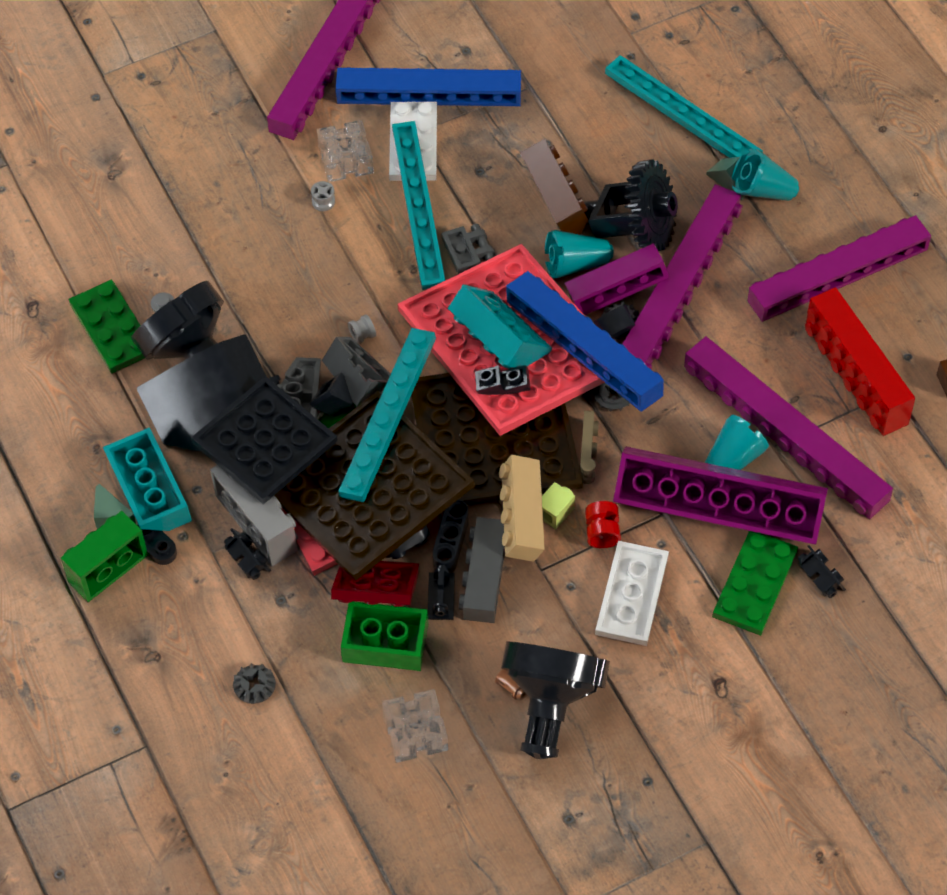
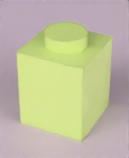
M554 482L542 496L543 521L557 529L575 509V495L569 488L561 487Z

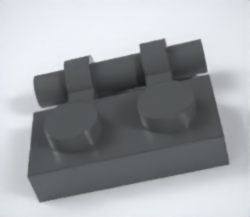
M473 224L471 226L472 232L469 233L466 232L464 226L441 233V239L458 274L481 264L480 259L487 261L495 255L493 247L487 242L485 230L481 229L479 224ZM472 243L478 244L480 248L474 249Z

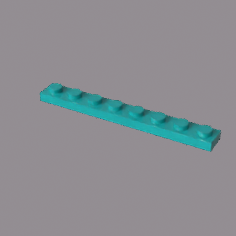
M619 55L605 68L607 76L727 157L733 158L741 157L742 154L747 155L750 153L749 149H757L763 153V150L623 56Z
M415 121L392 124V131L422 290H427L445 281L416 123Z
M411 328L339 488L340 497L360 502L365 501L436 340L435 332Z

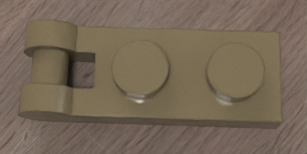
M584 411L580 473L584 484H591L595 480L596 463L591 457L596 458L597 443L592 442L593 436H598L599 421H594V411Z

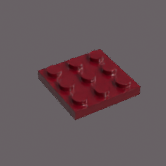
M380 561L356 581L339 566L331 589V599L342 603L360 601L368 605L388 603L395 607L410 605L419 575V563Z

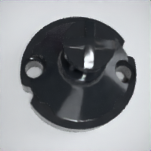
M209 281L200 282L184 291L149 317L134 332L131 340L147 360L152 358L188 359L217 344L212 335L224 300Z
M506 641L501 669L507 670L508 675L530 697L527 715H530L525 742H522L520 750L536 759L557 758L559 749L556 748L561 722L565 720L568 704L595 693L597 688H605L610 661L561 649Z

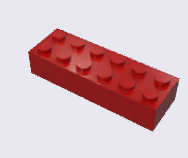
M835 287L810 298L805 330L810 337L815 339L821 354L827 356L833 371L839 373L845 388L853 393L859 408L865 410L870 417L873 428L878 429L881 435L885 436L909 425L915 396L838 289Z

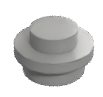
M165 292L156 294L151 299L152 310L157 312L168 302L174 300V297Z

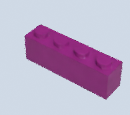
M653 243L567 281L565 285L572 302L584 315H587L666 280L669 276L664 261Z

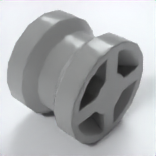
M319 181L311 188L312 205L318 211H328L335 205L334 187L331 183Z
M368 315L361 316L358 321L352 320L348 322L350 334L358 344L363 343L364 339L368 337H376L375 327Z

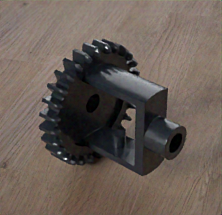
M652 159L637 162L636 165L632 166V170L629 171L631 176L626 179L628 182L606 184L598 200L584 201L588 208V211L584 212L589 220L586 225H590L596 238L634 235L638 236L634 241L638 242L640 248L653 243L658 251L666 250L665 247H669V242H672L671 235L675 234L673 227L676 226L673 218L677 217L678 203L676 195L672 192L673 185H669L670 176L666 177L667 170L663 169V165L659 164L658 160L654 161ZM618 205H625V208L631 209L630 213L615 214Z

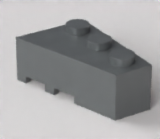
M336 337L322 359V362L334 377L341 372L343 373L351 399L357 407L377 391L382 394L391 375L389 371L351 337Z

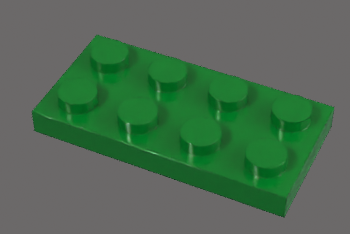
M112 279L68 299L71 308L111 374L145 359L144 355L131 340L132 335L141 325Z
M749 531L714 608L712 617L761 636L799 547L763 533Z

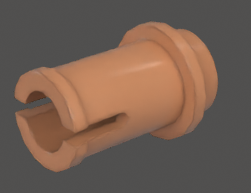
M502 669L498 673L495 683L512 694V698L522 700L527 696L508 675L507 670Z

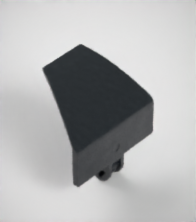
M246 334L219 342L138 386L137 391L163 444L201 451L192 443L191 437L264 378L266 374ZM279 375L269 378L276 385L280 384L281 378Z

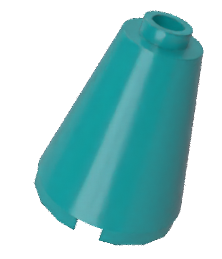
M749 149L750 153L747 155L742 154L737 161L732 173V179L735 180V186H732L737 194L790 201L797 196L799 192L798 180L760 150Z
M551 230V232L547 233L545 240V254H549L550 260L545 263L551 278H560L608 264L614 255L613 246L605 239Z
M731 415L726 419L704 463L742 470L766 452L769 444L758 430L754 433L749 428L751 425L749 422L739 416Z

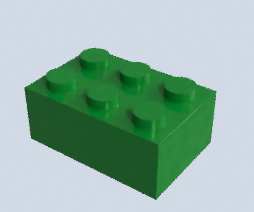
M120 511L118 514L109 517L96 531L88 533L78 545L69 548L61 557L68 583L87 602H90L146 558L148 553L142 530L123 511Z
M355 601L348 603L341 642L342 662L421 671L428 631V610L382 604L368 605L364 602Z

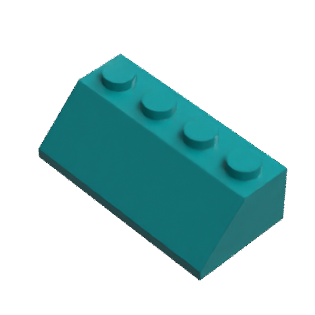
M463 284L448 307L455 315L454 319L458 323L465 325L469 329L468 333L483 342L484 349L491 354H495L499 358L498 362L507 369L523 365L527 367L550 353L553 349L493 291Z
M150 427L103 447L140 529L170 531L192 521L188 505Z

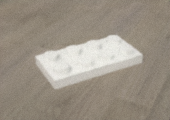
M391 102L389 180L402 181L392 124L415 121L426 181L436 180L437 102Z
M618 541L595 635L647 646L669 551Z

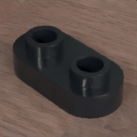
M141 529L142 533L150 531L149 534H143L148 556L160 565L172 563L177 556V549L173 540L163 531ZM161 547H167L166 550H159Z
M427 525L386 558L398 559L404 556L409 548L426 543L427 537L430 535Z

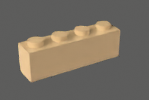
M511 455L501 465L499 470V477L502 479L500 499L503 501L501 522L504 523L502 545L505 546V557L534 562L545 550L540 460Z

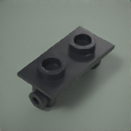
M231 528L230 530L234 536H229L224 540L225 549L235 561L244 556L238 565L246 576L255 580L260 577L262 569L270 572L271 569L266 564L268 561L267 557L259 549H254L251 545L254 542L252 538L244 531L240 533Z
M808 545L807 547L811 552L808 555L803 553L798 557L799 566L803 568L810 578L814 577L817 573L820 574L813 582L824 596L834 597L837 594L836 589L838 587L845 591L846 589L841 584L844 578L835 568L830 571L825 564L829 560L820 549L814 551Z
M438 565L434 572H429L428 620H454L455 573H449L445 565Z

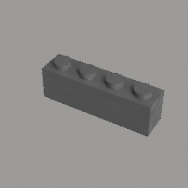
M477 517L476 526H471L469 542H473L472 549H467L466 564H470L469 572L464 571L462 587H466L465 594H460L459 610H463V620L495 623L505 555V546L502 545L504 523L501 522V519Z

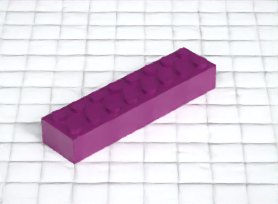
M626 446L621 455L613 502L816 545L828 488Z

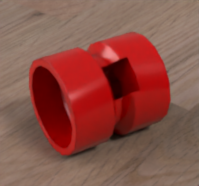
M597 501L589 504L585 508L586 524L588 525V544L599 549L616 546L618 541H621L620 525L618 524V506L610 501Z

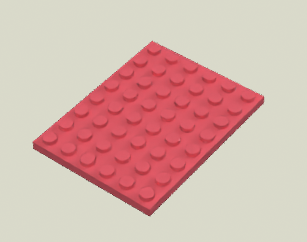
M522 244L397 304L398 311L412 328L435 332L436 340L431 352L499 436L605 383L507 303L506 285L529 271L535 277H539L551 290L557 291L561 298L573 304L583 314ZM463 284L493 291L553 348L550 353L527 366L531 390L504 395L477 393L475 371L499 365L501 371L508 369L498 362L499 358L495 354L485 350L483 347L484 343L472 337L468 333L469 329L465 325L458 323L454 319L455 315L448 309Z

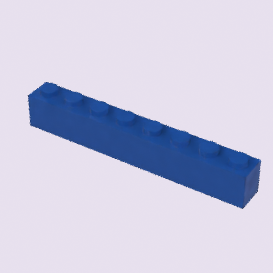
M337 68V104L391 105V102H437V105L521 106V70Z
M527 271L506 285L508 304L640 412L663 397L664 380L658 372L652 371L640 358L632 355L623 344H619L612 339L607 331L601 330L589 317L581 314L573 304L561 298L557 291L551 290L539 277H535Z

